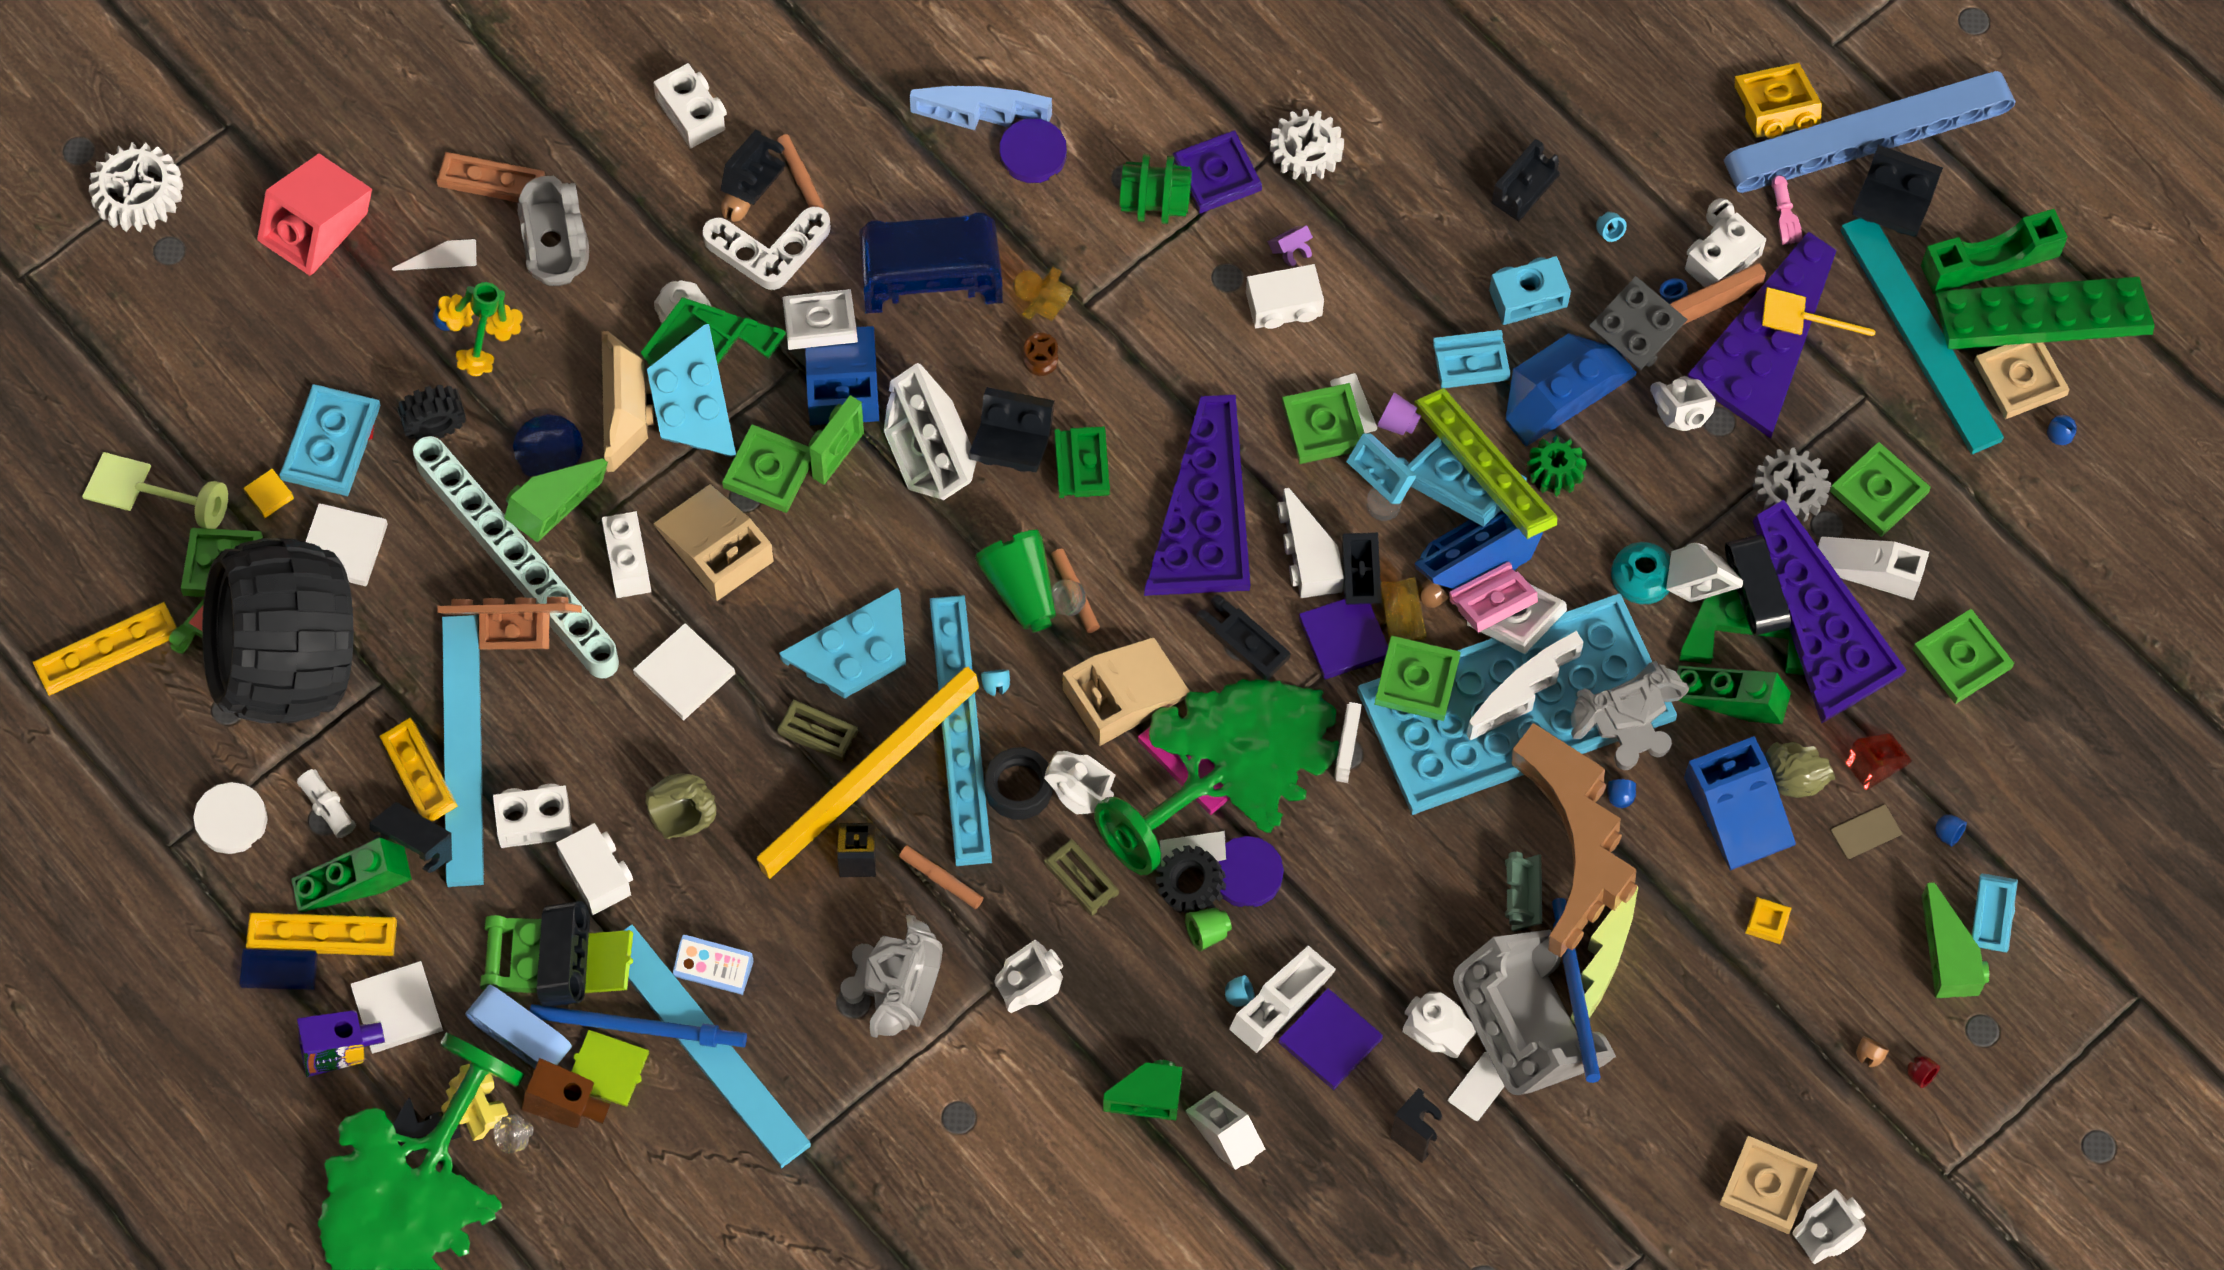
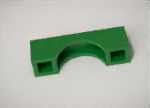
M2055 209L2024 217L2008 231L1986 241L1967 243L1963 242L1960 237L1929 245L1926 248L1920 266L1934 295L1936 291L1954 289L2061 256L2068 236Z

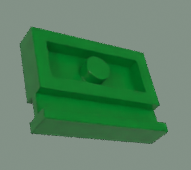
M1105 426L1070 428V431L1055 429L1059 498H1064V496L1075 495V497L1110 495Z

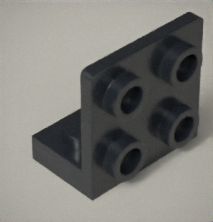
M1878 145L1867 178L1854 205L1852 215L1862 218L1867 222L1888 227L1898 233L1916 237L1933 199L1943 167Z
M986 387L983 396L981 424L969 451V459L986 465L994 464L1014 468L1021 472H1037L1051 436L1055 400Z

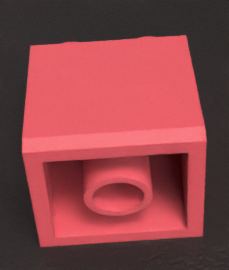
M317 154L266 189L257 241L311 276L367 215L372 188L321 154Z

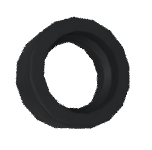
M1025 747L1010 748L998 753L990 761L985 772V795L990 806L1000 815L1012 820L1028 819L1038 815L1047 807L1052 796V787L1044 779L1049 765L1047 760L1038 752ZM1013 766L1028 767L1037 773L1040 779V788L1033 798L1025 801H1012L1003 797L998 789L1000 774L1005 769Z

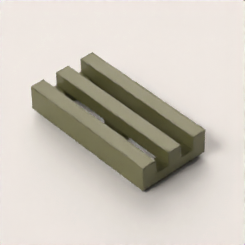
M794 699L777 729L779 735L843 762L846 756V751L850 749L853 738L858 733V727ZM794 714H801L846 735L844 738L824 730L822 727L794 717ZM789 724L792 725V726H794V727H797V728H799V729H801V730H804V731H806V732H808V733H811V734H813V735H815V736H818V737H820V738H822V739H824V740H827V741H829V742H831V743H834V744L838 745L839 748L836 747V746H833V745H831V744H829V743H826V742H824V741H822V740H819V739H817V738H815V737H813V736H810V735H808V734H806V733H803V732H801V731H799V730H796V729L790 727Z
M1070 839L1044 860L1046 868L1091 916L1097 913L1098 908L1101 906L1103 908L1107 905L1108 900L1114 899L1119 895V889L1073 839ZM1069 851L1106 890L1103 894L1066 856ZM1058 860L1095 899L1093 902L1056 863Z

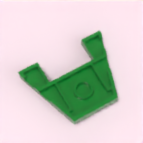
M682 297L640 353L650 367L703 325L709 324L717 365H719L737 339L742 340L766 359H769L787 334L780 328H773L758 323V321L729 314L724 310Z
M1736 589L1705 598L1681 649L1679 661L1711 664L1715 631L1753 635ZM1789 628L1758 635L1787 639L1785 673L1805 675Z

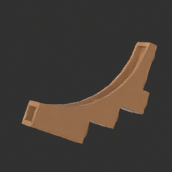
M1533 723L1513 748L1512 765L1531 779L1550 800L1564 824L1572 849L1574 868L1572 890L1564 913L1549 936L1548 950L1561 958L1568 948L1570 950L1575 949L1583 937L1584 932L1582 929L1588 921L1594 923L1602 913L1604 906L1615 911L1622 901L1627 903L1632 898L1638 887L1635 884L1636 868L1611 853L1622 837V834L1619 833L1621 818L1596 803L1606 788L1604 783L1605 768Z

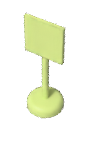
M103 452L82 496L86 500L131 511L140 491L195 505L196 522L201 528L216 529L220 525L228 504V490L222 482L211 481L206 483L200 490L198 497L144 483L151 468L150 464Z

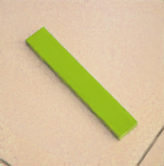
M1445 388L1414 401V406L1417 407L1416 412L1421 415L1422 419L1527 539L1557 525V515Z

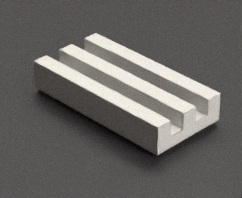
M1352 702L1347 704L1334 775L1335 781L1348 783L1362 704Z

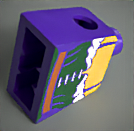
M356 1011L297 1019L299 1045L306 1077L360 1064L365 1061L364 1047L385 1043L381 1021L359 1025Z

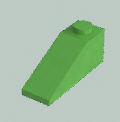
M603 458L534 476L522 487L519 485L515 486L506 498L508 506L504 518L534 541L539 542L602 483L608 462Z
M1927 883L1922 894V903L1935 998L1979 996L1985 983L1989 982L1987 961H1982L1981 949L1935 883Z

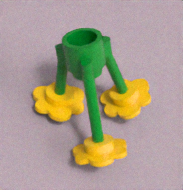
M489 282L479 283L475 287L468 286L463 298L455 294L451 298L443 296L438 301L440 309L438 318L446 322L447 327L452 331H460L462 327H470L473 323L471 318L473 314L479 317L474 348L459 350L456 353L457 367L461 370H466L471 376H480L483 372L490 373L493 370L494 357L481 350L485 330L490 335L495 334V338L502 342L509 340L512 334L517 335L521 332L522 312L517 309L510 310L508 305H504L505 292Z

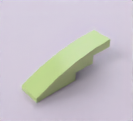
M1638 887L1627 903L1622 901L1615 911H1610L1591 936L1587 950L1595 954V957L1581 976L1583 989L1587 991L1584 995L1589 1018L1602 1000L1617 969L1632 923ZM1572 1012L1571 1021H1572L1573 1024H1575L1574 1016H1573V1012Z

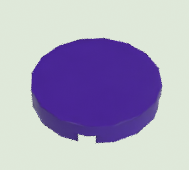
M1024 119L1012 124L1004 132L1000 141V161L1003 167L1009 171L1013 178L1026 183H1042L1049 180L1050 176H1053L1055 173L1057 175L1063 169L1067 159L1066 140L1061 130L1051 122L1042 119Z
M1250 836L1234 838L1225 843L1226 860L1218 861L1226 876L1223 879L1226 883V889L1220 890V894L1223 896L1222 899L1238 907H1258L1273 899L1281 888L1284 873L1281 856L1275 848L1261 838Z

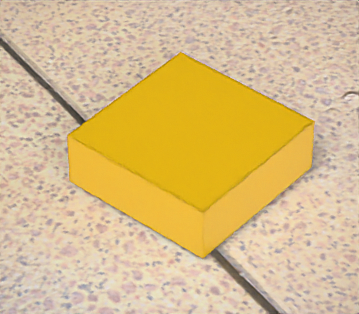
M273 469L243 488L247 497L264 518L294 499L292 492Z
M1756 897L1745 934L1780 944L1791 907Z

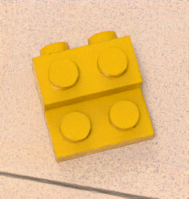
M1800 63L1735 76V89L1745 105V118L1756 138L1766 136L1772 139L1781 136L1783 132L1796 129L1802 130L1821 124L1822 103Z

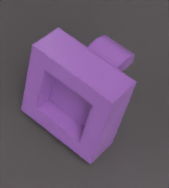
M1307 225L1295 226L1267 241L1273 254L1283 253V260L1288 266L1296 265V261L1293 258L1295 249H1299L1304 258L1312 256L1310 247L1304 243L1313 238Z

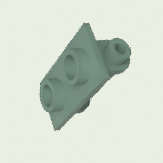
M1511 852L1508 854V859L1505 860L1507 883L1511 885V889L1507 890V911L1505 912V917L1509 919L1512 931H1518L1542 924L1541 855L1538 854L1524 859L1522 853Z

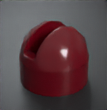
M1925 1055L1916 1056L1914 1062L1908 1064V1076L1916 1085L1924 1088L1936 1077L1940 1065Z

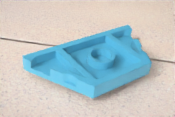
M706 324L647 369L661 439L690 445V447L700 450L717 452L732 458L736 456L710 326Z
M899 589L892 590L780 652L781 661L788 666L792 664L804 671L808 678L817 683L827 685L832 692L844 699L906 665Z

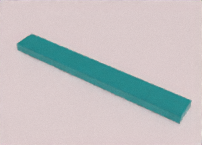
M1862 218L1842 225L1840 230L1970 454H1975L2001 443L2004 438L2002 432L1953 349L1947 348L1943 332L1880 225L1867 222Z

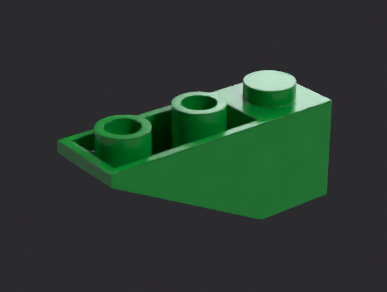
M1693 666L1678 667L1677 674L1682 682L1687 683L1689 687L1687 694L1678 701L1748 722L1783 724L1791 692L1777 672Z
M379 837L291 880L298 912L303 913L381 894L412 880L405 847Z

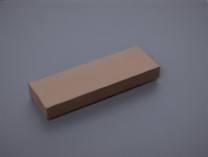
M445 152L437 178V185L442 188L518 202L525 185L532 179L545 176V171Z
M1757 263L1674 301L1670 305L1688 319L1685 322L1686 324L1760 290L1766 272L1761 264Z

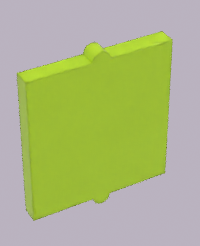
M632 931L589 933L585 993L627 990L629 968L633 963V958H631Z
M588 1030L580 1052L574 1055L575 1064L571 1072L594 1082L591 1095L627 1107L636 1084L642 1081L640 1074L649 1055V1050Z

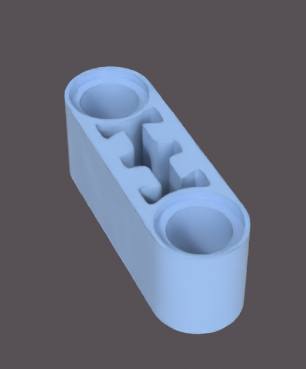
M488 985L465 1013L466 1017L476 1027L533 1068H536L539 1058L558 1065L572 1048L570 1042L558 1031L492 985Z

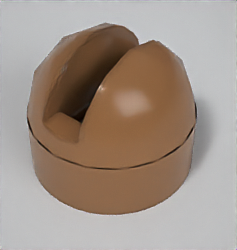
M726 193L721 202L720 211L723 218L727 219L731 215V222H737L746 216L751 205Z
M1429 579L1419 587L1418 598L1426 607L1435 608L1449 599L1440 585L1434 584Z
M1863 1036L1858 1044L1856 1055L1861 1064L1868 1057L1870 1059L1868 1067H1876L1883 1062L1889 1049L1879 1042Z

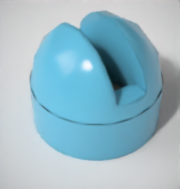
M1609 211L1605 212L1602 217L1600 216L1596 222L1598 233L1608 242L1619 240L1624 235L1627 227L1625 220L1621 216ZM1610 224L1612 229L1608 231L1607 227Z
M1002 669L982 672L981 680L984 690L988 694L995 696L996 687H998L999 693L1003 695L1010 686L1009 670Z
M1243 975L1234 978L1227 983L1225 998L1231 1005L1235 1007L1246 1006L1255 998L1252 984L1247 976Z

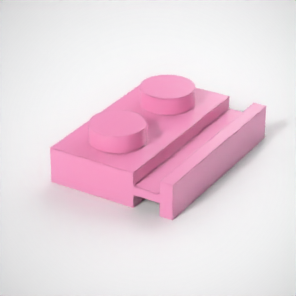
M1510 562L1449 592L1452 605L1455 604L1458 607L1461 615L1477 632L1538 602L1535 589L1518 571L1515 572L1512 569Z

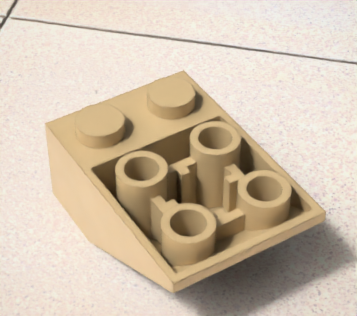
M711 484L653 523L716 601L774 562L770 541L746 514Z
M1155 638L1095 655L1063 673V691L1099 746L1152 718V714L1158 708L1171 707L1179 703L1190 692Z

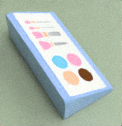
M682 935L673 975L677 978L743 995L754 962L753 955L748 951Z

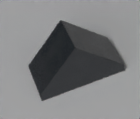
M1378 532L1342 534L1343 589L1346 605L1382 603Z
M875 822L839 823L837 854L840 877H876Z

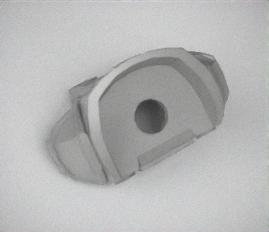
M554 175L538 177L525 185L518 199L517 212L521 225L527 269L532 277L547 286L570 284L575 276L586 269L589 260V241L579 210L576 184L562 183ZM550 231L558 233L561 236L560 243L554 247L543 245L541 237L545 233Z
M1653 661L1636 677L1610 690L1593 694L1590 690L1584 688L1576 693L1577 700L1571 713V725L1573 728L1571 735L1573 739H1582L1596 725L1601 738H1617L1620 747L1617 748L1614 761L1616 766L1622 770L1633 768L1639 759V753L1647 750L1654 757H1662L1670 750L1672 745L1671 738L1663 731L1655 732L1651 723L1666 711L1664 702L1680 700L1687 694L1689 687L1687 683L1682 682L1680 676L1674 670L1667 669L1664 665H1658L1656 661Z
M906 915L907 934L905 940L882 936L875 948L869 944L856 946L852 951V959L857 967V971L854 977L844 979L841 984V994L848 1003H859L865 994L875 997L876 1012L870 1020V1034L875 1038L878 1035H896L901 1030H907L910 1025L919 1027L938 976L942 960V944L931 933L928 925L917 920L914 915Z

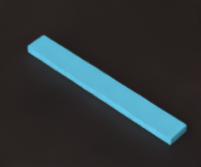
M965 595L930 598L938 691L964 667L968 666L972 670ZM974 692L942 721L956 866L992 863Z
M478 615L442 617L445 782L458 807L445 814V829L452 833V860L446 863L447 887L484 885Z
M633 925L626 928L624 931L630 930L633 932L631 950L633 963L629 968L628 981L662 1022L701 1027L703 1023L714 1025ZM676 1038L781 1169L811 1147L810 1141L732 1046L717 1044L716 1047L701 1046L699 1041Z

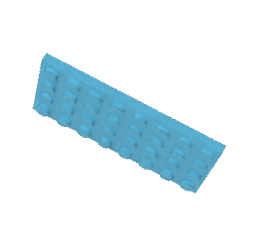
M1619 593L1565 612L1526 654L1494 638L1458 650L1461 652L1444 721L1374 705L1380 678L1359 685L1357 692L1409 810L1414 815L1523 776L1524 774L1512 765V751L1533 723L1582 754L1617 742V738H1601L1596 725L1582 739H1573L1571 735L1573 729L1571 713L1577 700L1576 693L1586 688L1593 694H1597L1617 687L1636 677L1652 660ZM1577 631L1584 642L1580 657L1559 667L1560 670L1556 684L1535 693L1533 710L1475 739L1469 740L1467 737L1469 721L1491 693L1515 670L1535 655ZM1664 702L1666 711L1651 723L1653 728L1676 721L1677 713L1672 702Z

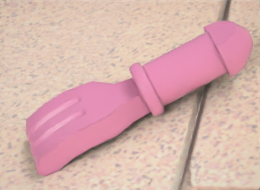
M1776 175L1772 179L1771 186L1774 189L1777 202L1776 210L1780 212L1778 227L1782 245L1799 243L1803 239L1798 216L1791 211L1793 204L1789 198L1788 182L1782 175Z

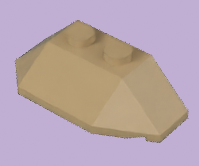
M602 331L604 459L608 462L607 472H614L648 439V426L654 425L653 404L647 405V394L652 393L644 360L609 331Z

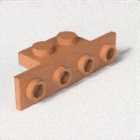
M547 597V604H536V598H515V604H504L505 599L484 598L483 605H473L472 599H451V606H438L437 613L448 615H479L480 650L549 649L550 613H582V606L568 604V597Z

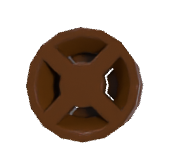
M1035 333L1025 341L1024 365L1034 375L1045 376L1052 373L1058 364V343L1049 334ZM1037 356H1040V357L1043 356L1045 359H1039V358L1036 359L1035 357H1037Z

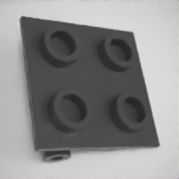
M1635 276L1589 327L1637 368L1642 370L1645 365L1651 367L1656 362L1658 351L1688 319Z

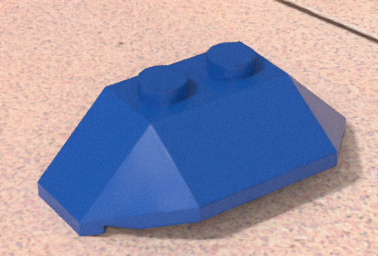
M1568 333L1513 369L1505 422L1525 447H1527L1635 377L1637 372L1613 346Z
M1501 510L1484 527L1472 520H1468L1430 542L1422 552L1420 559H1417L1414 564L1416 569L1434 584L1456 589L1507 562H1510L1512 569L1516 570L1520 565L1531 560L1543 532L1527 539Z

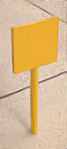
M1766 288L1762 326L1802 335L1803 321L1806 319L1869 336L1875 335L1874 329L1805 312L1806 297Z

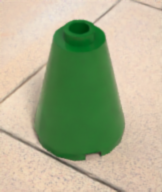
M1037 529L1012 535L1014 539L1005 543L1002 540L993 543L975 556L978 567L1022 628H1031L1033 633L1050 627L1052 625L1051 619L1056 616L1043 537Z

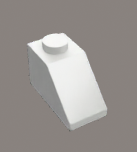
M1690 543L1686 547L1671 551L1666 590L1690 603L1742 587L1743 580L1721 556L1708 550L1705 545Z
M1213 1091L1186 1110L1190 1120L1218 1157L1235 1170L1240 1166L1249 1164L1256 1155L1265 1150L1248 1114L1217 1091Z

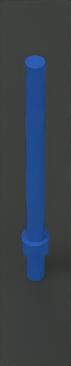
M1556 898L1552 901L1555 917L1553 929L1564 913L1567 904L1564 898ZM1568 948L1562 955L1572 1011L1585 1078L1587 1082L1594 1083L1599 1081L1601 1076L1576 949L1570 950Z
M532 1004L530 1007V1012L544 1021L699 1041L701 1046L716 1047L717 1044L744 1048L747 1042V1033L721 1030L718 1025L703 1023L699 1027L558 1007H544L543 1005Z

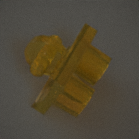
M1052 267L1043 279L1036 272L1030 270L1023 271L1016 276L1013 282L1015 294L1022 300L1031 301L1023 311L1022 316L1031 320L1038 313L1050 321L1054 320L1059 310L1065 307L1073 292L1072 288L1058 281L1062 271Z
M1415 577L1398 582H1381V597L1389 638L1391 639L1392 635L1413 641L1425 640L1426 630Z

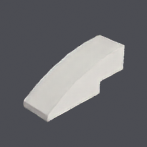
M1307 946L1266 982L1260 993L1236 1014L1229 1030L1257 1053L1308 1003L1332 976L1335 968L1310 946Z

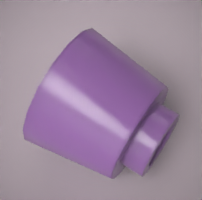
M1394 392L1377 427L1400 435H1404L1405 431L1412 434L1421 415L1415 413L1417 407Z

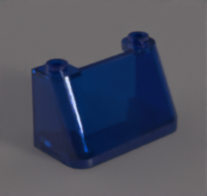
M973 213L964 217L886 223L876 220L868 222L860 229L859 243L865 314L883 312L882 305L886 300L892 298V304L899 303V295L968 290V298L975 297V292L984 295L985 304L1003 303L1002 271L996 222L987 214Z

